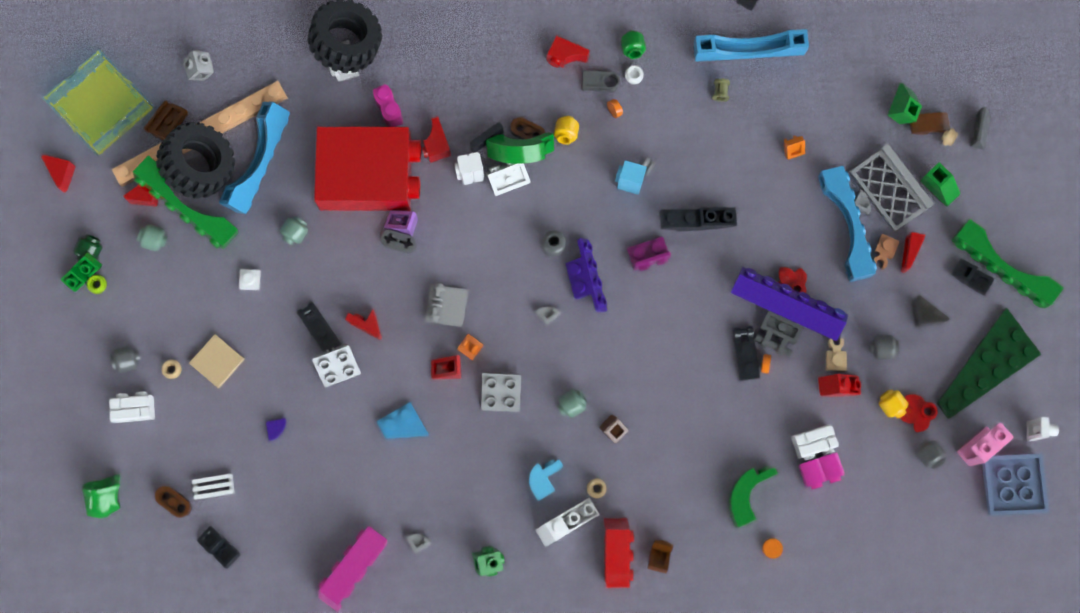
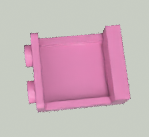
M998 423L991 430L986 426L956 452L969 467L983 464L1010 442L1014 436L1002 423Z

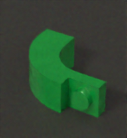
M551 132L524 140L511 139L502 134L486 140L487 157L503 163H533L544 160L546 154L554 151V134Z
M768 466L757 470L758 475L755 469L752 468L743 473L734 483L729 495V513L735 528H740L757 520L750 506V493L758 483L778 474L775 467L771 469Z

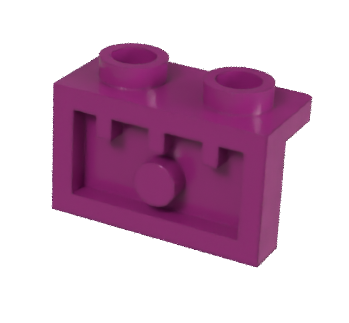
M663 236L627 248L634 271L638 269L639 271L647 270L650 268V265L656 263L657 265H663L671 257V252H668Z

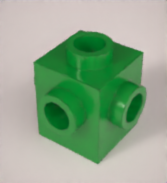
M485 546L481 548V551L472 553L475 572L478 575L490 577L497 575L499 571H503L504 555L495 547Z

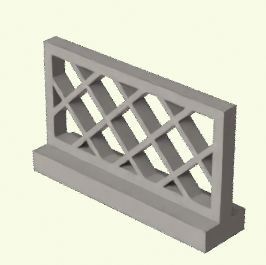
M889 144L850 171V174L894 232L934 204ZM879 156L884 161L883 169L872 167L873 160ZM860 169H868V180L861 179L856 172ZM872 170L883 172L881 181L870 180ZM885 172L895 175V184L884 182ZM870 183L881 185L879 194H872L869 191ZM883 185L894 187L893 196L882 195ZM897 187L905 188L907 191L906 198L895 197ZM881 198L892 199L891 209L882 208L880 205ZM895 200L905 201L904 211L893 210ZM908 202L916 203L920 210L916 213L907 212ZM892 213L903 214V220L897 226L891 220Z

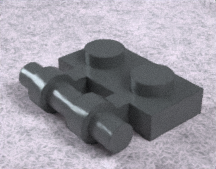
M768 310L760 326V329L765 331L766 334L762 336L757 333L754 340L761 343L760 345L765 348L770 347L776 350V353L790 357L793 350L786 346L788 342L793 345L797 343L803 326ZM772 335L782 339L781 343L770 340Z

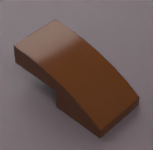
M947 112L919 114L916 122L909 123L911 134L927 135L930 132H945L951 129Z

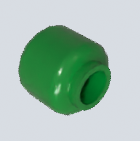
M632 30L622 36L621 46L626 57L638 59L645 53L646 44L641 32Z

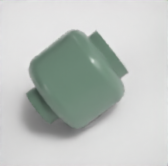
M296 216L293 218L288 217L280 229V233L284 236L282 240L290 245L293 243L300 244L309 231L308 227H306L307 223Z
M147 224L145 227H141L137 241L140 242L142 248L158 251L160 247H165L168 237L164 236L165 230L163 228Z
M571 389L559 397L560 405H558V409L563 416L567 415L570 418H574L585 411L588 402L580 390Z

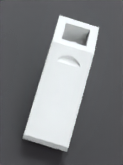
M588 498L536 529V532L544 546L547 547L600 514L591 499Z

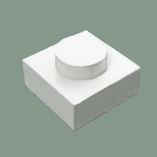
M240 269L239 289L260 290L261 271Z

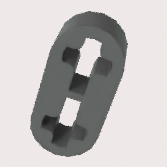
M386 230L381 235V242L388 249L408 254L416 249V241L410 235L393 230ZM392 235V238L394 240H397V242L390 241V243L387 244L385 237L389 238V236ZM410 240L412 246H409L408 249L405 248L404 244L400 243H407Z

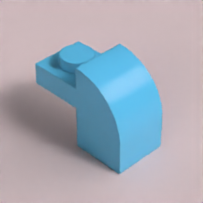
M552 459L544 465L545 469L543 470L539 463L532 469L529 476V485L538 502L555 492L547 477L564 467L560 460L555 462Z

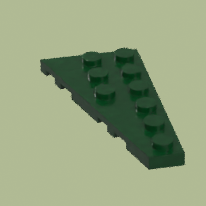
M1007 307L1001 312L999 318L991 326L989 332L978 344L964 367L958 372L954 381L936 403L947 419L955 416L1042 355Z

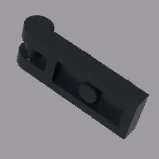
M313 301L309 302L308 306L304 309L300 308L296 311L323 352L327 353L326 350L332 351L333 347L336 349V347L342 345ZM313 312L314 316L308 319L307 315Z
M746 326L743 329L739 327L733 328L740 381L760 379L753 326ZM741 336H747V341L741 342Z

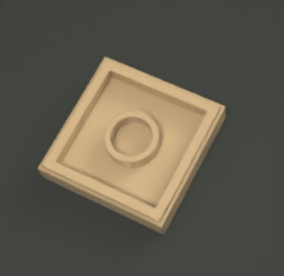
M215 334L189 364L217 388H220L245 359Z

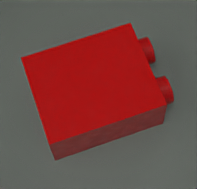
M317 127L314 201L320 211H411V199H420L421 194L420 176H411V162H421V140H412L409 127Z

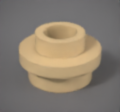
M954 128L944 132L941 138L943 145L952 146L958 133L955 132Z
M167 360L162 365L161 370L166 378L175 379L181 374L182 368L178 361ZM174 366L175 371L173 373H170V367Z
M592 479L587 485V492L593 498H601L606 493V484L601 479ZM594 485L600 486L599 492H594Z

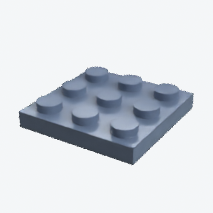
M1042 454L992 456L986 463L982 464L988 516L1049 513Z

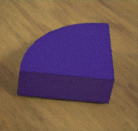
M286 418L266 422L270 442L278 439L283 433L287 424Z

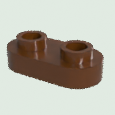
M522 117L515 118L510 125L511 133L522 140L531 139L535 134L542 135L546 133L541 126ZM521 126L523 130L518 131L516 128Z
M161 486L155 492L156 502L173 516L184 518L190 514L192 509L190 501L172 487ZM168 492L169 498L165 500L164 494ZM181 504L185 506V509L182 512L179 510V506Z

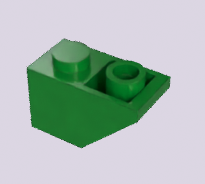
M903 83L899 84L888 112V116L899 125L916 122L922 108L916 94Z
M940 162L920 180L946 207L961 194L954 176Z

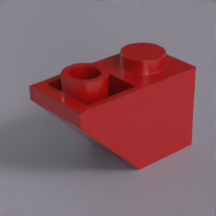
M833 374L818 377L821 397L861 395L859 376Z

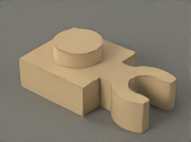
M843 338L839 339V345H835L833 339L828 340V346L831 348V351H826V371H847V352L841 351L844 345Z

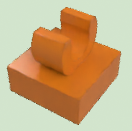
M794 135L793 139L788 141L786 138L784 139L785 156L788 160L805 154V140L802 136L797 137Z
M467 334L457 350L473 361L484 345L470 334Z

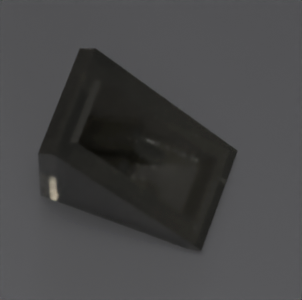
M921 295L916 296L911 301L916 327L943 325L950 319Z

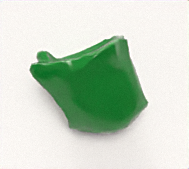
M119 474L103 480L90 481L82 485L87 516L99 519L107 518L121 508L118 502L121 477Z

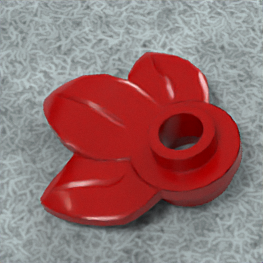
M788 267L779 268L778 276L780 281L778 283L787 284L793 290L795 287H798L800 292H807L805 286L807 274L802 268L797 269L795 272Z
M917 394L905 396L904 398L908 402V407L905 409L907 413L899 419L905 423L913 424L916 433L927 430L930 421L935 419L938 414L936 405L932 402H926L922 396ZM925 408H928L930 410L929 415L925 414Z

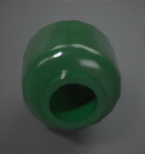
M89 234L79 237L73 249L74 254L78 256L77 260L79 261L87 252L97 260L103 249L100 243L101 240Z

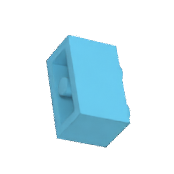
M625 160L624 165H619L615 180V182H618L617 189L639 195L647 167Z

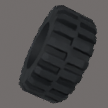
M331 0L326 5L322 4L315 11L309 28L308 43L310 44V51L315 53L314 57L317 61H322L323 66L326 68L330 67L335 72L340 70L342 73H348V71L355 73L359 71V68L364 70L374 61L382 41V28L380 23H378L379 20L376 15H372V11L369 8H364L363 4L359 2L358 4L354 3V0H336V2ZM334 28L348 29L357 35L360 43L352 45L341 43L331 35L330 30Z
M194 122L178 125L160 144L156 155L158 158L156 161L157 168L161 169L159 174L162 178L166 179L165 183L168 186L171 185L176 193L181 192L183 196L188 198L193 196L194 199L207 198L217 193L227 183L235 170L233 167L235 165V158L232 157L234 151L229 147V141L222 137L223 134L220 131L216 132L214 127L210 125L206 127L204 123L199 122L196 125ZM182 149H192L203 155L208 162L209 172H200L190 167L183 157Z

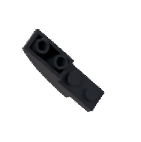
M736 207L661 209L659 211L661 230H676V232L702 231L737 226Z

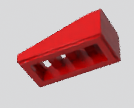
M911 232L905 237L900 270L902 273L907 272L912 267L925 239V234Z

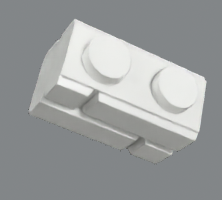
M475 152L469 154V156L467 154L458 156V163L454 165L457 179L462 180V184L467 185L473 181L476 183L484 180L480 153Z
M136 392L135 396H128L125 393L116 394V398L109 399L110 421L113 423L155 419L154 397L147 395V392Z
M831 424L791 436L798 459L804 458L805 461L816 458L815 454L820 452L823 455L835 452L834 448L839 447Z

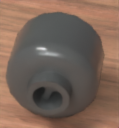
M556 230L546 232L541 240L543 252L550 257L561 255L566 247L564 235Z
M876 335L873 342H870V353H874V357L877 360L894 359L895 355L899 354V341L895 340L893 335Z
M131 346L115 349L112 351V355L109 356L113 370H117L120 374L135 370L137 362L140 361L138 351H133Z
M925 440L918 445L917 458L927 469L933 468L935 470L946 462V451L937 441L929 442Z

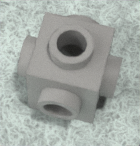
M193 50L183 59L188 80L205 81L214 73L209 52Z

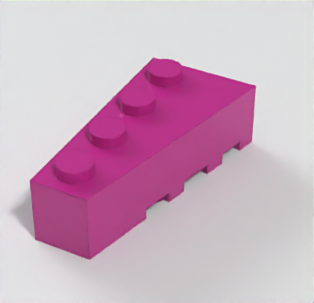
M369 526L366 530L362 529L355 538L357 542L353 546H348L343 553L345 556L341 562L337 561L331 568L333 573L329 578L324 577L318 585L320 588L319 599L337 612L342 607L340 605L341 601L351 595L355 588L354 584L362 580L367 572V567L372 566L387 545L388 540Z

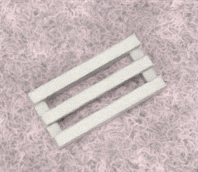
M232 474L192 480L194 500L235 493ZM224 479L229 480V482L198 487L200 483ZM227 486L230 488V490L199 495V491Z

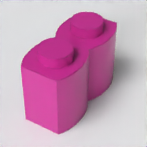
M384 84L373 89L377 107L382 113L385 124L388 127H396L403 124L400 107L395 102L390 87Z
M837 452L798 465L805 487L811 486L812 490L822 487V482L828 480L830 484L841 481L840 476L845 475Z

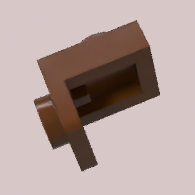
M655 539L651 547L647 569L667 574L674 544L666 540Z

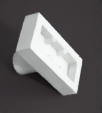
M1039 417L1027 421V441H1037L1049 438V436H1057L1059 433L1057 424H1049V417Z

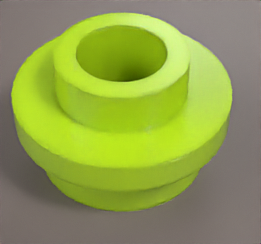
M93 275L87 281L88 290L94 294L102 293L107 287V281L101 275ZM100 282V286L95 288V284Z

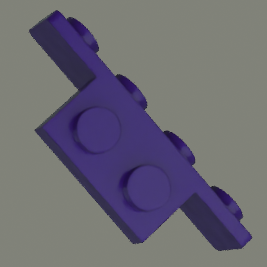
M579 238L577 242L581 257L565 263L574 299L579 300L591 295L595 311L606 312L607 300L602 292V281L598 277V266L593 258L592 244L588 239Z

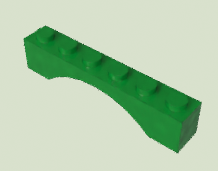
M148 155L133 171L134 181L141 187L145 185L155 199H162L165 202L164 206L171 212L175 210L179 213V218L186 224L191 223L195 227L194 230L203 237L205 235L210 239L209 243L216 249L220 247L224 250L237 236L238 229L224 217L204 215L184 205L165 183L166 179L160 176L159 171L161 169L157 168L156 161Z
M968 219L951 240L958 249L965 250L973 260L984 264L988 271L999 275L1004 283L1015 287L1019 294L1033 300V304L1039 308L1045 309L1051 306L1064 289L1063 286L1049 276L1026 274L1008 265L993 249L986 230L971 219Z

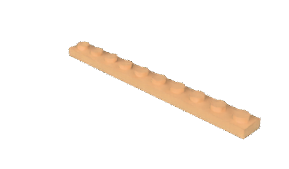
M276 81L199 123H204L206 127L210 125L214 127L216 132L224 133L258 115L263 102L278 104L288 99L280 83ZM160 144L111 169L121 187L134 181L133 171L148 155L155 161L158 160L156 155ZM182 149V153L185 154L192 149Z

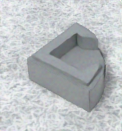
M859 190L854 200L855 205L859 207L860 212L869 215L871 211L870 201L867 194Z
M540 307L534 313L548 326L561 314V311L554 307Z
M410 534L405 537L415 554L432 544L429 538L421 534Z

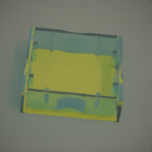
M100 49L85 60L71 76L62 80L42 98L98 157L155 108Z

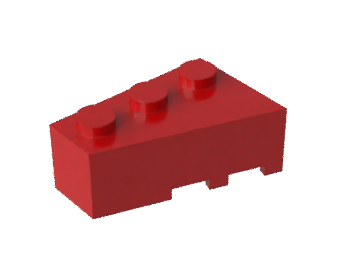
M604 518L605 587L630 588V581H633L634 577L633 569H630V562L634 561L633 549L630 550V542H634V531L630 530L627 518Z

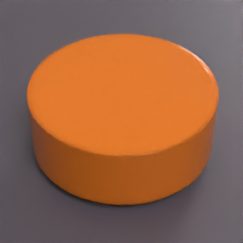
M616 99L608 101L607 107L614 118L622 116L623 110L620 103Z
M769 354L763 355L762 373L769 374L771 355Z
M772 538L763 543L762 551L766 557L775 559L781 556L783 546L779 540Z

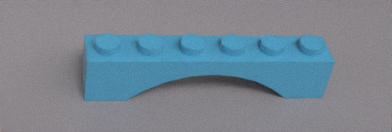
M807 29L788 30L758 38L739 39L717 35H700L695 37L693 46L695 62L800 56L805 55L809 48Z
M274 102L262 103L256 117L258 141L254 158L243 175L225 187L219 204L236 213L246 214L250 210L253 197L259 190L260 181L266 174L267 165L272 159L274 149L281 139V133L288 123L289 111Z
M844 166L823 170L818 175L822 192L838 206L845 217L849 229L850 248L844 264L849 282L870 278L876 273L877 266L870 255V243L866 242L865 226L860 222V210L854 202V190L850 189L849 173L845 171Z

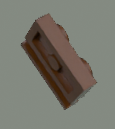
M164 100L143 129L146 133H151L153 136L164 140L173 129L184 121L189 113L186 109Z

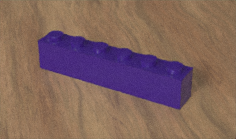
M742 266L731 290V293L835 341L838 340L847 324L848 314L842 309L833 308L822 300H815L804 292L793 290L787 284H780L769 276L760 275L752 268Z

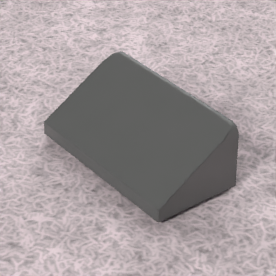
M987 107L981 108L976 114L971 147L984 150L986 147L991 118Z

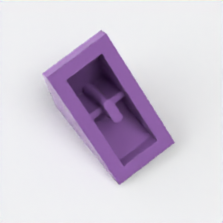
M390 210L384 228L413 236L418 222L417 215L413 211Z

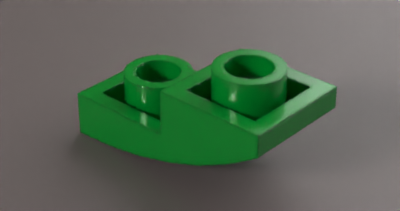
M87 252L60 280L76 292L100 269L102 264Z

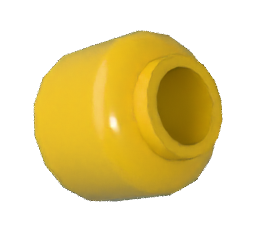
M564 116L557 119L554 128V137L557 141L565 145L576 141L579 132L577 120L572 116Z
M889 389L880 395L878 404L887 417H896L898 419L907 413L905 409L908 407V402L899 390L893 391V389Z

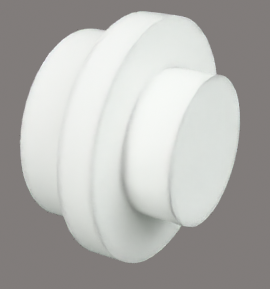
M630 66L627 68L625 78L629 83L638 84L643 79L644 74L640 67Z

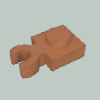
M884 234L880 235L874 249V253L878 254V256L873 259L875 263L877 261L882 262L881 270L887 267V258L891 260L894 257L900 242Z

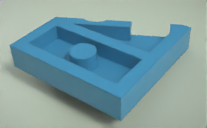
M411 402L377 421L386 439L427 437L429 435Z

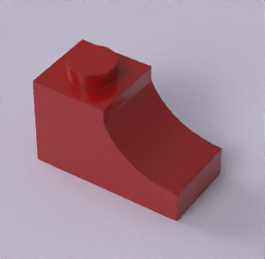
M556 35L547 54V62L553 67H561L563 69L566 64L571 62L587 63L590 50Z
M438 116L431 118L432 131L429 137L423 140L424 147L421 148L424 158L428 157L430 163L451 156V151Z

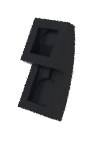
M962 258L951 274L958 281L983 296L987 294L995 278L979 271L977 266Z
M209 526L196 540L225 569H228L241 556V553L212 526Z

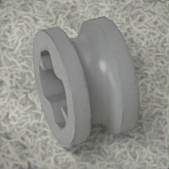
M649 157L643 163V166L647 167L646 176L650 174L656 164L655 161H650Z

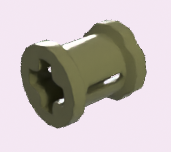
M724 78L715 79V94H713L712 99L718 102L728 101V86L731 81Z

